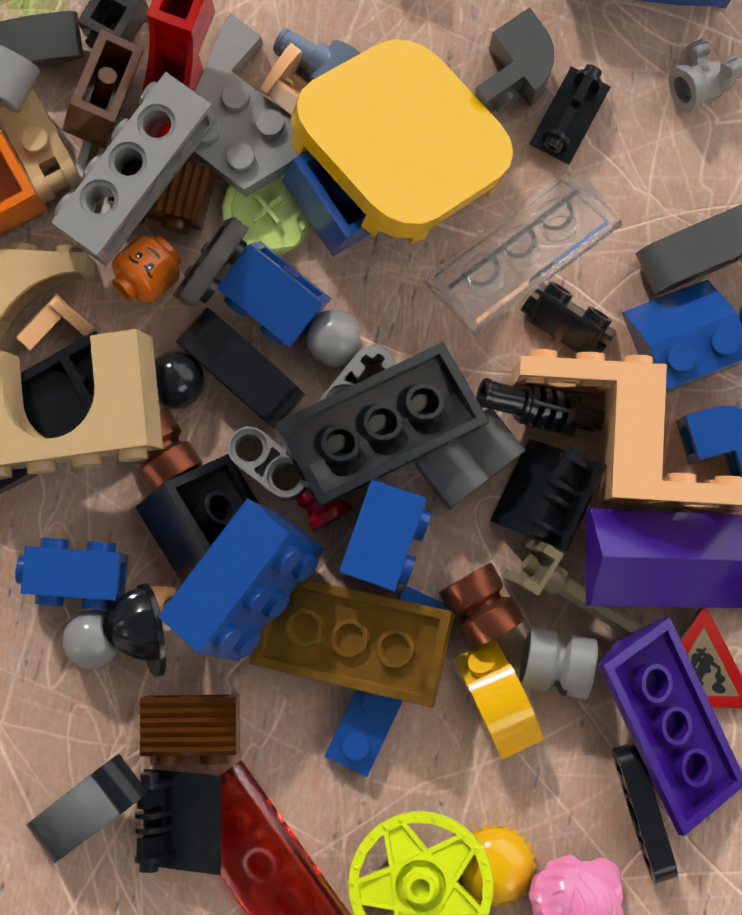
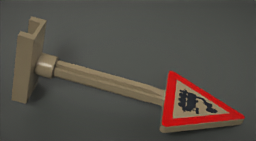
M525 537L521 545L532 553L523 561L520 573L518 574L506 569L502 575L503 578L537 596L540 595L542 590L551 595L558 593L625 636L645 627V625L615 606H586V588L567 577L568 571L558 566L564 553L547 543ZM700 607L680 637V640L712 708H742V675L708 609Z

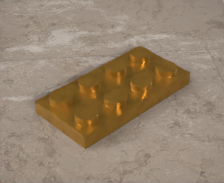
M306 579L301 582L299 581L288 596L290 600L286 609L277 618L270 619L259 634L261 636L259 644L251 652L249 660L251 665L434 708L455 613Z

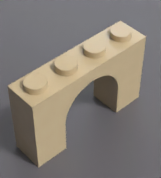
M138 329L90 335L94 375V398L91 408L85 419L74 430L63 436L48 439L40 435L32 427L26 416L23 405L19 356L0 350V479L11 478L13 469L27 468L28 474L56 472V464L72 462L73 468L101 466L102 457L118 455L119 462L141 461L148 459L147 451L163 449L152 336Z

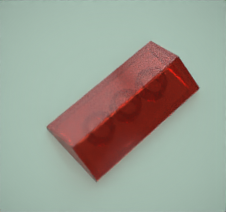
M240 760L220 773L221 875L219 876L247 915H351L243 761Z

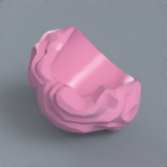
M568 854L548 862L543 870L535 874L532 879L529 899L533 915H624L622 910L621 871L616 864L607 859L598 857L590 862L580 861L575 856Z

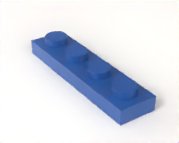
M407 585L404 586L398 599L443 610L447 608L444 603ZM355 690L324 757L367 777L403 701Z

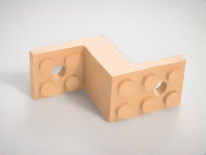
M531 349L528 352V356H520L512 370L511 386L520 388L522 385L530 383L562 392L602 395L601 411L605 412L602 430H600L599 462L606 464L607 467L598 484L597 504L726 512L742 510V477L715 476V480H704V483H696V474L667 473V477H662L667 364H654L653 357L647 355L624 356V362L605 361V354L598 352L576 353V359L557 358V351L550 349Z

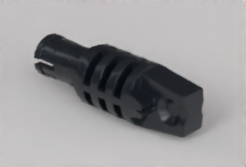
M484 378L481 381L476 394V399L481 408H489L512 414L514 420L523 425L571 437L575 436L576 428L585 431L602 430L605 412L582 406L581 396L530 383L524 384L519 388L492 381L489 378Z

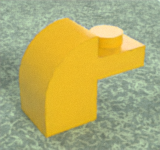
M496 639L454 658L458 671L501 760L544 740L526 693Z

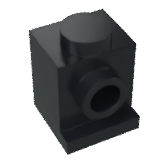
M90 0L77 22L87 37L85 43L91 49H93L101 29L133 42L144 21L148 23L146 14L149 7L146 0ZM113 23H118L114 31L109 29Z

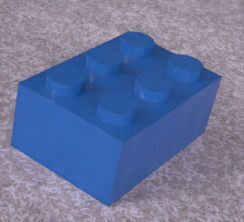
M247 498L158 617L197 653L239 661L241 658L248 656L257 647L261 638L259 634L270 619L277 618L286 609L290 600L288 596L299 581L306 580L315 571L318 565L317 558L324 548L284 515Z

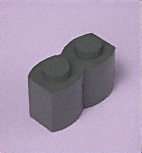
M488 408L484 411L489 420L487 425L423 456V459L416 464L418 471L449 510L526 451L493 409Z

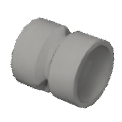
M530 627L525 640L519 681L522 687L547 692L552 686H555L559 695L587 700L593 686L597 665V639L570 634L563 641L560 640L556 631Z

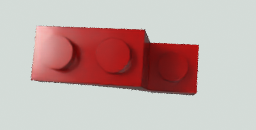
M152 0L146 14L149 25V55L141 95L151 82H158L165 72L195 91L204 71L199 52L215 15L212 0ZM166 123L157 124L151 129L149 136L161 138L170 131L171 125Z

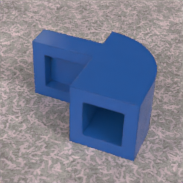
M717 406L685 415L676 420L689 465L724 455L730 476L742 477L741 408Z

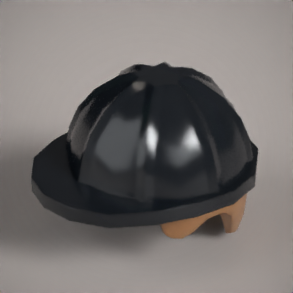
M148 583L137 585L136 589L128 591L114 603L109 614V634L114 646L120 652L131 658L145 660L150 673L154 677L164 675L166 669L164 632H168L171 628L158 615L177 592V589L170 586H149Z

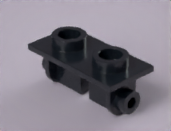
M587 64L584 69L580 70L572 66L570 67L529 145L570 165L611 86L601 81L602 71L598 67Z
M540 281L532 290L540 295L538 300L530 295L520 309L521 312L527 315L525 320L553 336L562 322L569 328L560 340L561 343L576 353H603L607 345L601 342L600 339L603 336L611 341L616 332L615 329L609 326L612 320L592 306H589L585 311L571 301L573 294L558 283L550 281L548 285H545Z

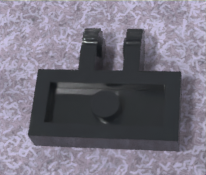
M235 217L226 219L211 241L205 243L200 251L202 254L195 264L189 266L184 273L185 278L173 296L187 306H195L198 301L205 304L220 285L221 281L216 278L218 272L227 263L230 266L233 265L246 248L247 242L242 238L249 228Z

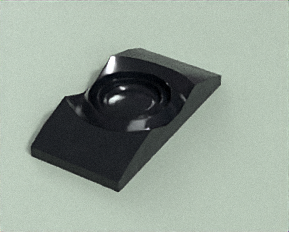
M97 330L21 372L23 405L26 416L32 427L47 439L60 437L74 430L85 419L91 408L94 398V375L90 335L99 334ZM27 468L13 469L11 478L0 479V494L33 479L38 474H28Z

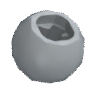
M338 309L322 311L312 320L306 332V344L311 356L326 366L336 368L348 365L359 351L360 335L357 319L350 313Z
M99 610L82 611L69 620L63 631L62 647L67 658L77 667L86 670L104 668L116 659L119 650L114 646L109 634L108 613Z

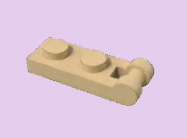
M34 87L31 88L19 112L11 111L0 105V123L42 202L45 204L57 198L55 193L69 185L72 189L79 186L83 178ZM59 164L61 169L45 176L44 171Z

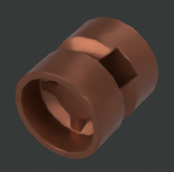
M165 408L160 410L163 449L147 451L148 459L130 462L141 465L138 476L150 494L162 483L203 465V461L191 443L179 440L182 430L169 410Z
M491 562L439 592L448 610L454 612L455 615L462 616L463 619L459 629L471 650L491 642L524 621L512 597H501L499 592L503 587V583Z

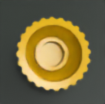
M494 824L492 827L483 826L481 830H474L473 835L485 850L492 869L493 899L491 905L499 908L500 905L507 907L511 902H518L519 897H524L526 890L530 889L531 881L535 876L534 869H536V864L533 861L535 855L530 850L531 845L525 842L524 836H519L516 830H509L507 826L498 827V825ZM473 855L459 879L461 880V885L478 902H481L483 879L475 855Z

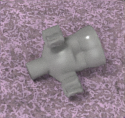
M699 39L690 43L686 48L687 55L691 59L693 66L678 65L670 70L668 80L674 103L679 109L689 112L701 106L704 101L715 100L726 90L731 89L736 79L742 77V59L738 58V56H733L722 63L708 61L707 55L711 52L710 43Z

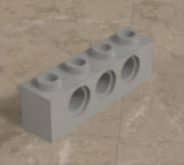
M167 72L163 74L158 82L153 81L145 88L140 97L138 109L130 119L125 118L116 126L111 136L112 143L101 157L99 155L95 156L87 164L82 175L84 180L73 194H66L54 210L55 218L51 223L59 233L105 267H107L217 121L210 102ZM160 123L171 125L170 131L161 138L149 136L151 129L155 125ZM131 160L143 162L141 169L136 174L130 176L121 174L122 168L127 162ZM100 198H114V203L110 210L100 214L93 212L94 205Z

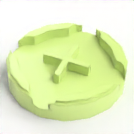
M285 174L247 197L229 185L222 203L223 221L235 217L249 228L242 238L247 242V246L251 243L262 241L276 254L282 255L296 248L308 234L311 224L283 184L282 179Z

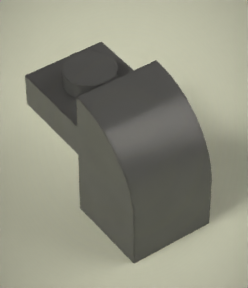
M529 7L492 32L489 51L502 70L478 85L475 91L477 99L490 113L494 110L501 113L510 108L520 98L518 93L523 96L529 106H532L541 97L548 83L554 63V46L548 31Z

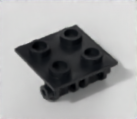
M529 438L524 448L526 451L521 454L490 521L568 551L607 465L586 458V453L575 447L569 446L566 451Z
M144 769V772L140 773V782L148 794L137 801V809L143 810L135 812V818L143 820V825L135 826V833L143 834V837L137 838L136 856H134V862L139 864V872L154 873L158 872L159 867L221 875V775Z

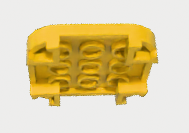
M392 39L379 43L313 79L301 90L290 120L293 133L290 143L297 155L299 156L306 151L313 155L366 214L361 226L374 237L380 231L396 238H408L409 244L425 239L431 228L484 194L488 197L509 169L513 156L510 137L501 123L436 54L427 47L410 40Z

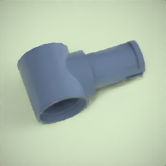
M287 28L281 30L273 47L274 54L277 56H281L291 43L302 51L299 67L306 70V75L310 77V82L360 54L357 49L345 42L334 40L330 46L323 42L317 45Z

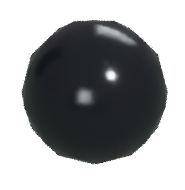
M178 351L164 353L155 359L159 405L175 410L186 408L194 403L202 393L205 382L203 369L198 361L189 354Z

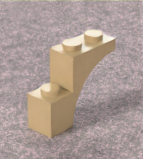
M11 243L9 249H0V350L3 349L8 332L16 319L37 298L63 285L81 281H95L96 262L89 254L83 252L78 246L67 244L55 246V251L38 250L36 245L28 243Z

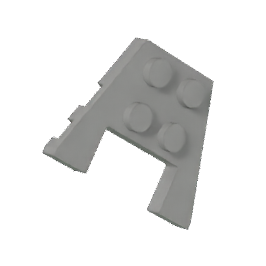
M230 14L225 20L194 91L212 104L217 121L191 155L205 166L211 168L213 172L247 197L284 175L292 160L298 157L290 143L293 136L291 116L237 76L261 49L263 41L259 34Z

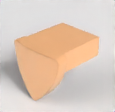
M292 43L289 44L278 58L259 89L291 115L301 90L308 84L296 74L302 57V51Z
M56 293L16 334V338L31 351L62 317L84 337L89 335L94 327Z

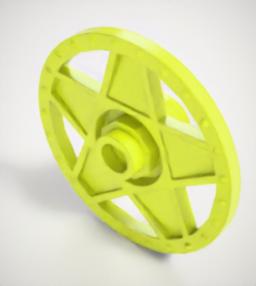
M405 812L390 817L378 824L360 843L349 872V897L354 915H368L363 905L394 910V915H488L492 904V869L482 845L461 823L435 812ZM409 824H434L452 831L455 835L427 848ZM384 835L389 866L359 877L366 854L376 841ZM473 855H475L483 879L481 903L458 882Z

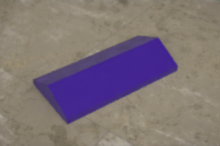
M587 508L586 606L742 608V515Z
M663 617L617 640L600 661L598 667L677 834L685 836L742 788V770L671 618Z

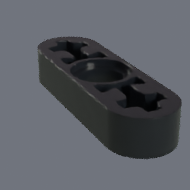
M631 742L612 748L616 771L651 880L656 884L678 877L676 862L649 774L635 743Z

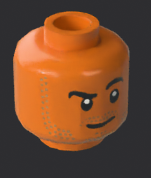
M140 235L112 260L111 266L115 275L112 284L117 292L127 301L131 302L135 298L142 303L152 304L180 278L178 265L181 263L180 257L164 238Z

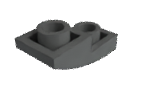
M75 11L42 13L0 21V45L25 57L33 64L47 68L84 57L80 27L77 22L78 13Z

